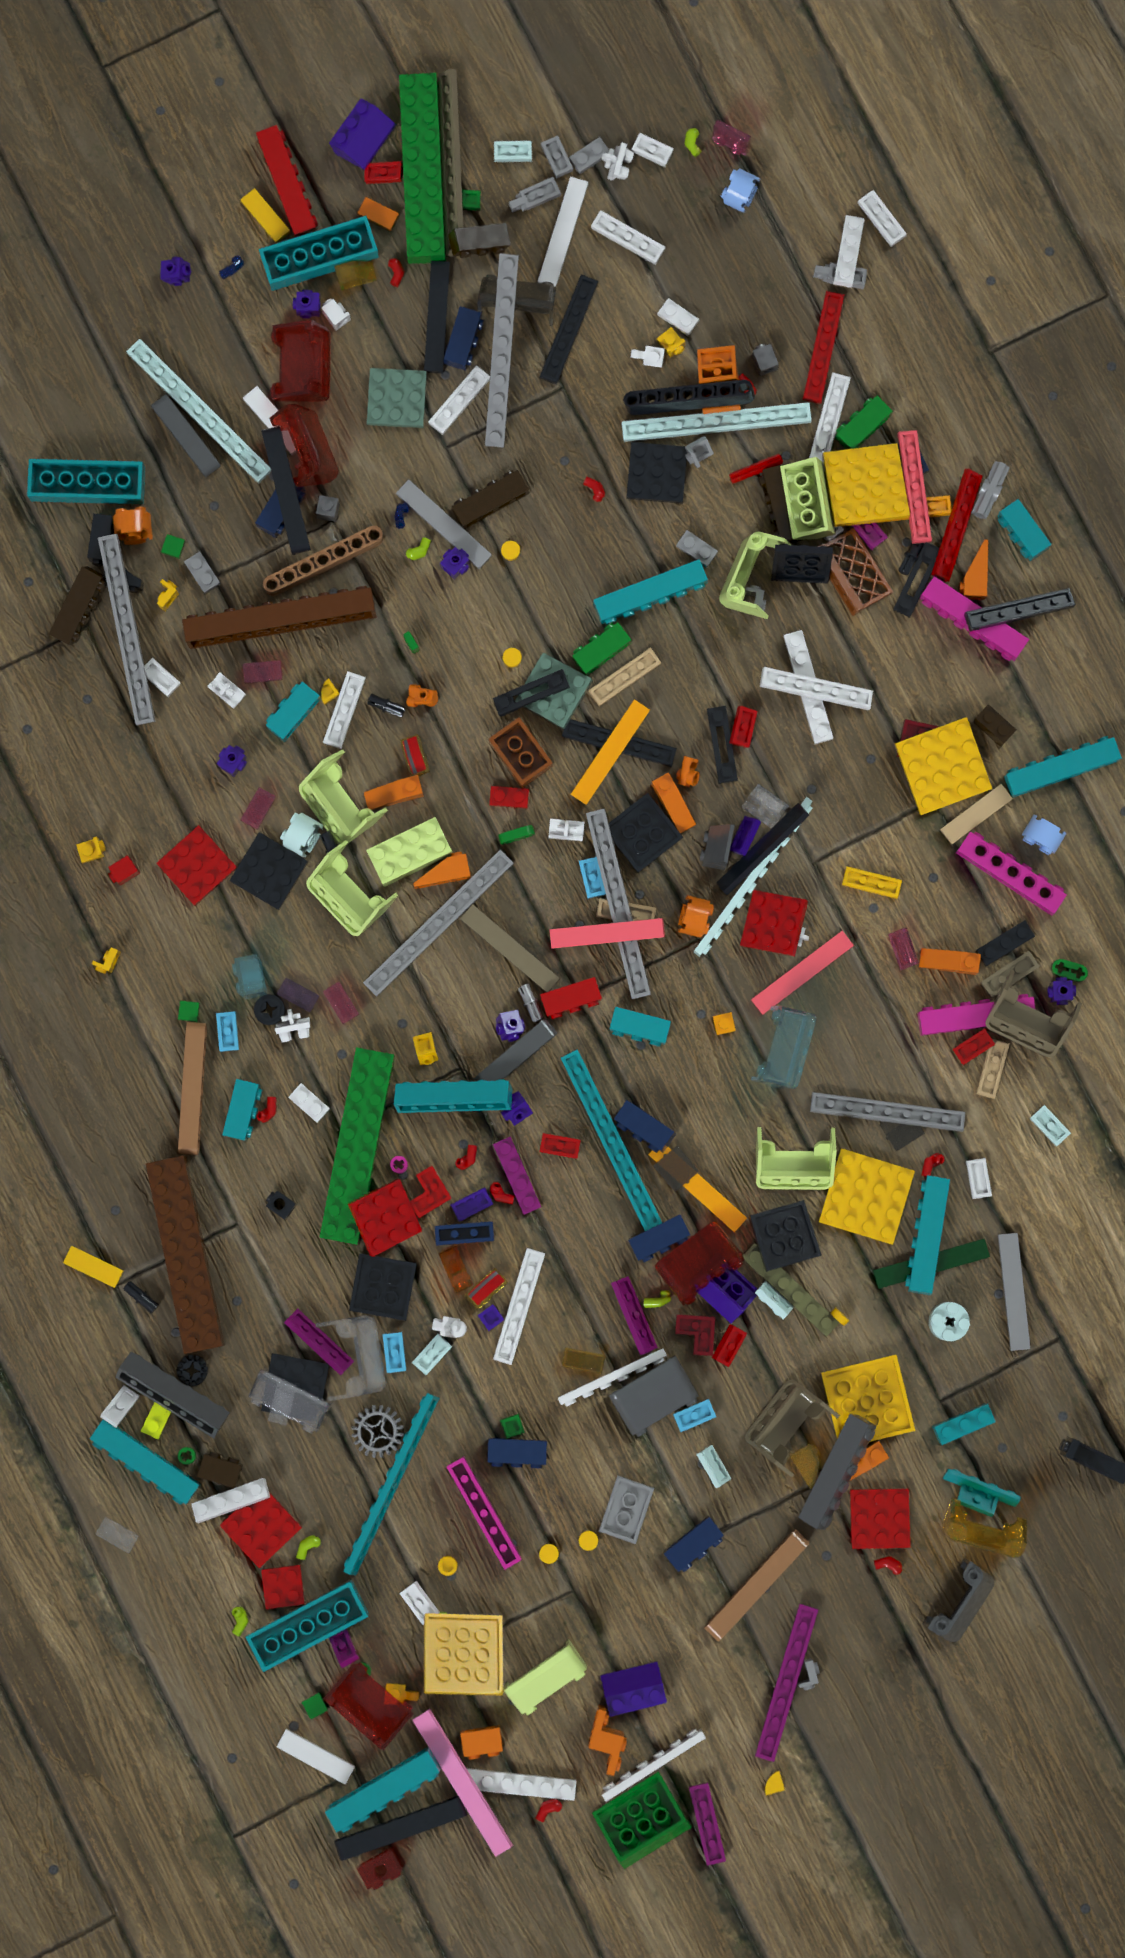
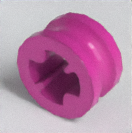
M396 1156L391 1160L390 1167L393 1172L402 1174L407 1170L408 1162L404 1157ZM396 1160L399 1162L404 1161V1164H402L404 1168L395 1169L394 1166L396 1164L394 1162Z

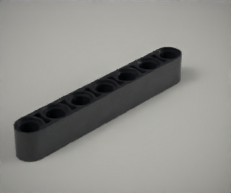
M735 380L631 391L625 394L623 401L629 414L643 415L748 404L754 400L755 393L750 381Z
M276 426L261 430L292 555L311 551L281 428Z
M459 1796L341 1837L335 1840L334 1844L340 1861L458 1820L467 1816L468 1812Z

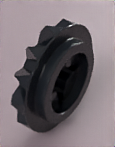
M264 995L255 1003V1017L262 1024L274 1025L281 1021V1016L285 1014L284 1004L275 995ZM266 1002L271 1007L276 1008L272 1011V1018L268 1013H261L267 1009Z
M197 1355L185 1356L179 1361L177 1366L178 1378L183 1384L188 1386L201 1384L208 1374L206 1362ZM192 1362H194V1369L200 1372L194 1373L192 1379H190V1372L184 1369L190 1368Z

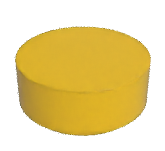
M507 541L501 547V554L504 559L513 561L519 557L520 547L514 541Z
M508 648L504 651L503 662L506 666L514 668L521 663L522 656L518 649Z
M836 1307L831 1311V1315L843 1326L850 1321Z
M590 1530L582 1532L579 1536L580 1547L587 1551L596 1548L598 1544L596 1533Z
M545 1544L541 1547L539 1556L544 1563L552 1564L558 1559L559 1551L555 1545Z
M444 1556L438 1563L439 1572L445 1576L453 1575L458 1567L456 1559L452 1556Z

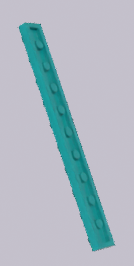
M578 1049L561 1057L562 1063L644 1230L647 1231L661 1224L662 1221Z
M427 1393L421 1399L418 1414H415L412 1418L410 1431L404 1435L402 1448L395 1455L394 1465L389 1468L386 1474V1482L378 1491V1499L370 1508V1516L361 1527L362 1533L353 1544L354 1550L351 1556L346 1559L343 1572L349 1575H357L440 1399L439 1397Z

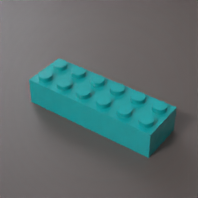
M367 216L259 249L272 291L379 258Z
M29 459L27 497L31 502L144 504L145 466L143 462Z
M350 1580L249 1633L246 1639L262 1671L265 1672L367 1618L370 1614L353 1581Z
M426 1747L327 1806L325 1813L336 1833L339 1831L344 1833L353 1827L354 1822L359 1820L361 1823L368 1819L374 1810L378 1813L385 1809L391 1800L397 1802L404 1797L405 1792L408 1790L411 1792L421 1787L423 1781L427 1780L430 1782L437 1778L441 1766L430 1748Z

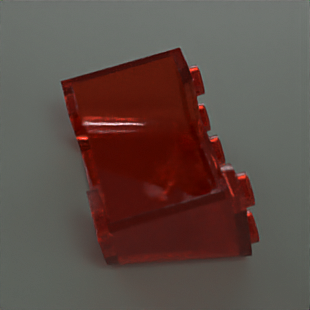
M713 1221L659 1260L654 1268L682 1306L696 1300L695 1296L697 1295L696 1290L698 1288L703 1289L710 1283L709 1280L713 1277L721 1276L725 1272V1268L737 1270L743 1265L745 1259L717 1221Z

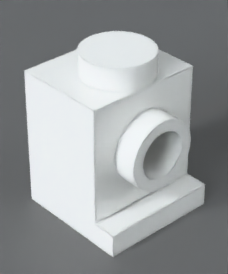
M332 298L324 302L321 308L322 313L336 331L351 320L348 311L346 312L340 302L336 303Z

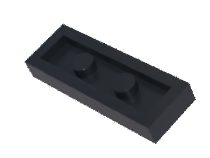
M1026 920L978 948L976 952L981 954L982 962L985 966H988L1034 938L1035 935Z

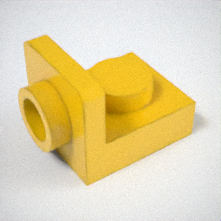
M672 327L656 340L662 348H665V352L670 357L678 356L685 350L686 341L684 338L681 339Z
M162 579L160 583L167 591H163L159 595L157 604L166 612L179 593L176 590L177 586L170 580L166 582Z
M97 836L93 837L92 840L76 844L82 863L105 857L103 851H106L104 842L99 840Z
M111 947L104 954V964L93 961L92 965L96 966L95 970L106 974L108 971L112 973L121 952Z
M432 1033L414 1036L413 1041L420 1065H429L438 1061Z

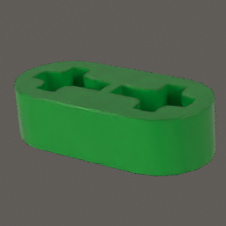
M528 825L501 833L498 837L500 844L504 845L534 836L535 831L533 825Z
M1058 959L1051 965V971L1055 976L1067 977V980L1081 982L1088 976V970L1082 964ZM1062 963V967L1068 969V971L1062 970L1058 973V969L1055 966ZM1080 968L1081 973L1084 974L1076 978V974L1071 973V970L1077 971Z

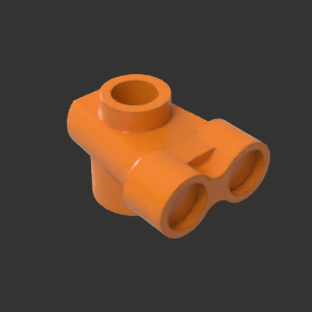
M411 684L406 704L408 707H417L418 705L433 707L438 702V693L436 690L421 688L420 685Z
M684 756L682 769L678 770L676 776L677 780H679L678 784L688 787L690 785H697L700 776L699 772L695 771L698 759Z

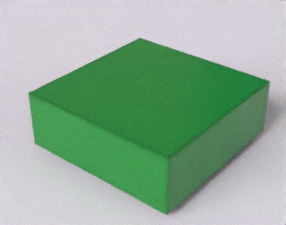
M462 190L463 210L480 211L481 190Z
M167 534L161 553L180 559L186 541Z
M409 631L404 633V640L412 654L417 653L419 647Z
M180 1000L178 1020L198 1022L200 1003Z
M519 1414L500 1420L506 1439L525 1433Z
M319 1692L301 1702L310 1720L328 1711Z

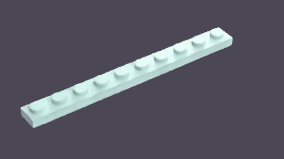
M141 339L126 351L258 484L271 472V468Z
M810 403L622 421L623 441L811 423Z
M806 797L801 805L809 814L813 809L810 806L813 801ZM787 837L751 872L693 953L699 957L702 953L704 955L708 953L712 947L710 945L712 939L715 938L717 940L723 932L721 929L723 924H729L734 917V914H732L736 907L740 909L745 902L743 898L747 892L751 894L757 885L754 882L758 876L760 878L764 876L768 870L766 865L769 861L772 863L779 855L777 850L780 846L784 848L791 838Z

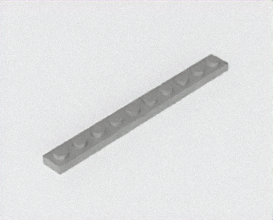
M499 254L485 446L504 447L519 261V255Z
M118 534L98 537L135 724L142 725L156 722Z
M600 809L586 813L613 923L633 921L606 810ZM638 940L618 942L632 999L651 995Z
M499 850L372 973L363 984L376 997L382 993L514 863Z

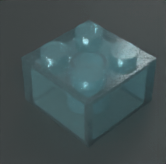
M257 954L234 958L235 963L232 964V969L239 981L236 983L237 993L245 1000L268 995L261 958Z

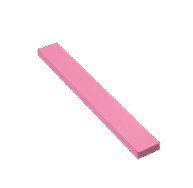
M429 1709L414 1718V1724L495 1857L511 1848L513 1844L432 1711Z

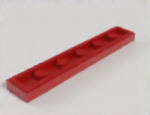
M826 291L804 390V401L821 404L844 294Z
M969 468L964 470L931 574L944 582L950 581L983 477Z

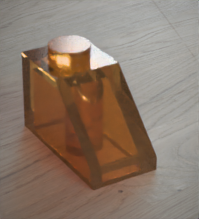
M457 1246L439 1253L455 1293L474 1286Z

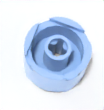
M739 168L732 171L729 178L731 183L728 188H724L721 198H723L724 204L745 213L744 207H749L758 188L755 186L756 181L760 183V178Z
M1033 814L1022 833V836H1024L1022 840L1031 846L1037 844L1040 846L1039 850L1047 855L1055 854L1067 833L1065 831L1059 833V827L1043 818L1037 820V815Z

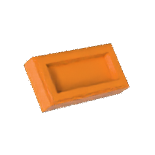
M365 197L357 213L360 217L367 216L368 221L390 232L399 217V213Z

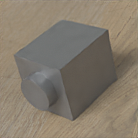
M761 344L754 348L752 358L760 376L778 370L779 364L771 344L766 346Z
M319 495L316 511L317 518L336 522L340 506L339 499Z

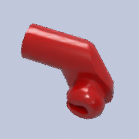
M392 258L388 261V267L394 272L390 284L398 287L405 271L401 261L397 258Z
M267 1097V1107L256 1115L258 1121L265 1123L276 1115L277 1097Z
M468 1145L467 1154L458 1158L455 1162L457 1168L464 1170L475 1163L476 1145Z
M934 1153L925 1158L921 1176H931L932 1168L944 1163V1156Z
M493 1182L490 1186V1193L494 1200L513 1205L514 1195L505 1194L501 1184Z

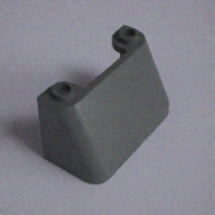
M674 1355L663 1364L661 1363L608 1396L632 1436L636 1434L639 1437L646 1433V1428L685 1404L689 1407L696 1403V1398L699 1395L679 1360Z
M966 1558L963 1559L959 1566L964 1571L962 1580L970 1586L951 1616L947 1617L943 1613L935 1617L927 1615L922 1623L929 1630L950 1642H956L962 1638L995 1585L994 1579L989 1573Z

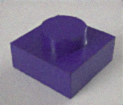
M494 1304L478 1315L488 1331L505 1320Z

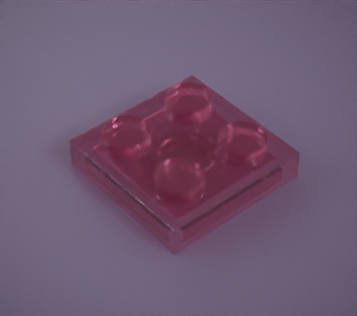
M717 119L712 139L719 146L725 145L731 148V151L735 154L746 156L751 136Z

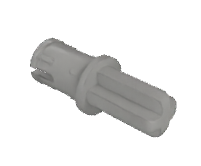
M525 984L519 987L518 991L524 1001L523 1006L527 1007L532 1021H540L543 1016L537 1005L538 1000L535 999L530 985Z

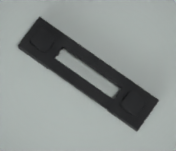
M928 542L924 543L918 560H916L894 606V611L904 614V616L909 618L911 617L933 571L939 547ZM924 562L929 566L914 597H912L907 592L921 563Z
M561 669L494 697L493 701L499 716L502 717L547 696L569 689L570 686L564 670ZM548 683L549 689L515 703L514 696Z
M726 706L707 708L718 783L738 781L733 747L729 743L731 734ZM723 726L729 760L727 763L721 762L716 727Z

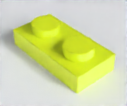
M154 1402L141 1432L159 1439L172 1412Z

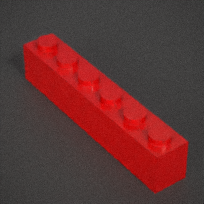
M277 125L256 132L258 142L294 237L317 231L316 227L319 225L315 215L311 216L309 211L312 209L309 198H304L303 193L306 191L303 182H298L296 177L299 175L296 164L292 165L290 161L293 158L290 148H285L283 143L286 141L283 130L279 131Z

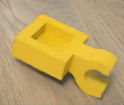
M386 1683L385 1704L404 1705L405 1699L410 1701L419 1700V1691H406V1684Z

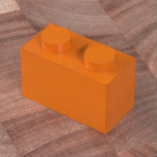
M500 1725L462 1730L460 1733L463 1755L468 1757V1759L480 1758L482 1754H488V1757L500 1755L499 1752L503 1751Z

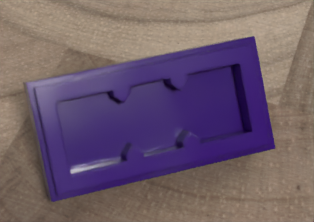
M744 816L730 846V851L746 856L761 821Z
M484 1187L451 1204V1207L460 1222L494 1204Z

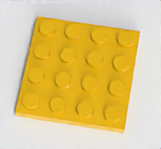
M897 443L823 452L822 457L834 527L909 518L910 513Z
M967 717L894 743L920 815L992 789Z
M840 1148L835 1165L834 1184L828 1189L819 1223L893 1245L915 1171Z
M896 1354L821 1372L828 1405L840 1415L836 1418L831 1414L837 1438L849 1414H857L877 1426L871 1441L915 1431Z
M424 1614V1694L503 1695V1626L501 1615Z

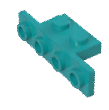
M947 1469L943 1476L944 1480L960 1486L956 1499L957 1504L990 1517L994 1515L998 1501L1016 1507L1021 1499V1496L1016 1495L1013 1491H1005L998 1488L995 1484H987L980 1481L977 1477L964 1475L956 1469Z

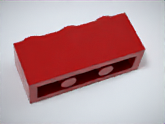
M595 977L540 994L547 1018L551 1017L552 1020L562 1017V1013L567 1011L570 1014L581 1011L580 1007L588 1005V1008L597 1006L599 1001L602 1000Z

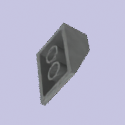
M735 825L710 826L709 831H705L703 842H707L706 849L701 850L700 861H703L702 866L725 870Z

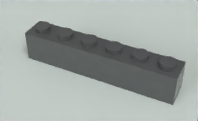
M133 1352L129 1353L115 1378L212 1438H215L230 1413L224 1407L210 1401L208 1397L197 1393L190 1386L181 1383L174 1376L168 1375L160 1370L158 1366L152 1365L144 1360L142 1356Z
M849 1414L798 1517L799 1519L820 1530H825L830 1525L831 1517L834 1511L838 1509L841 1502L840 1499L843 1493L847 1491L849 1481L856 1473L857 1465L865 1455L869 1441L875 1435L877 1427L875 1424L857 1414Z

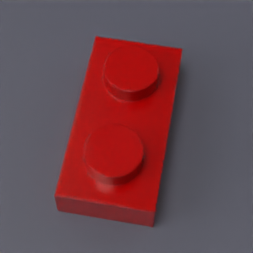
M402 161L369 163L365 169L364 181L366 184L402 182L403 179Z
M743 706L737 707L729 743L744 748L750 747L758 711Z
M491 786L489 805L528 809L529 789Z
M984 1028L952 1050L964 1066L996 1044Z
M543 1133L540 1153L578 1159L581 1140Z
M730 1324L712 1358L730 1367L747 1333Z

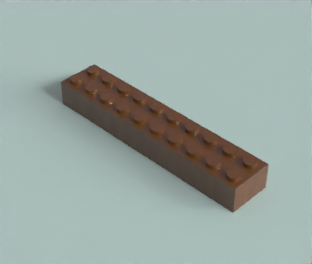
M359 586L356 587V590L352 591L341 589L334 594L323 592L319 593L317 597L305 595L299 597V600L283 599L280 601L281 603L275 604L273 602L262 603V606L258 607L247 605L240 610L229 608L225 609L222 613L211 611L205 613V616L188 615L186 619H182L185 641L190 649L377 618L371 587Z
M179 1156L146 1163L183 1352L188 1354L225 1346L186 1156Z

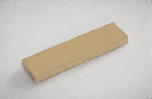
M650 647L588 690V692L600 707L661 665V661Z
M1000 784L941 828L940 831L952 845L1013 798L1004 786Z

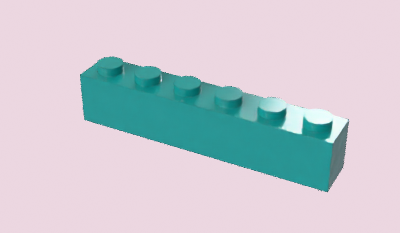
M698 559L593 599V604L601 624L606 623V625L615 623L617 618L622 616L624 618L633 616L635 611L649 610L656 603L660 605L670 601L669 598L675 596L677 598L683 597L690 590L699 591L705 588L708 579L701 561Z
M1105 736L1097 739L1098 743L1091 745L1090 742L1080 745V749L1073 751L1070 748L1062 751L1060 756L1055 757L1054 754L1047 756L1040 763L1032 761L1025 764V768L1019 769L1015 767L1007 770L1008 774L1004 776L1010 796L1014 798L1119 762L1122 757L1115 738Z
M504 1079L496 1081L478 1080L473 1082L466 1080L458 1082L440 1081L438 1083L428 1081L421 1083L403 1082L402 1084L395 1085L394 1106L398 1113L511 1110L513 1089L509 1080L506 1081Z
M927 1175L926 1180H922L920 1191H923L924 1194L923 1199H919L917 1208L921 1213L920 1218H916L914 1227L918 1232L917 1237L912 1239L911 1248L915 1250L914 1256H910L908 1267L912 1269L911 1275H907L905 1286L909 1287L908 1292L932 1295L950 1179Z
M104 1419L90 1437V1440L93 1441V1446L99 1450L103 1448L107 1450L109 1457L115 1461L119 1459L123 1461L125 1468L131 1472L135 1470L141 1474L140 1478L148 1483L151 1481L157 1485L156 1488L164 1494L168 1492L173 1496L172 1499L180 1505L183 1503L188 1504L201 1483L119 1427L115 1428Z

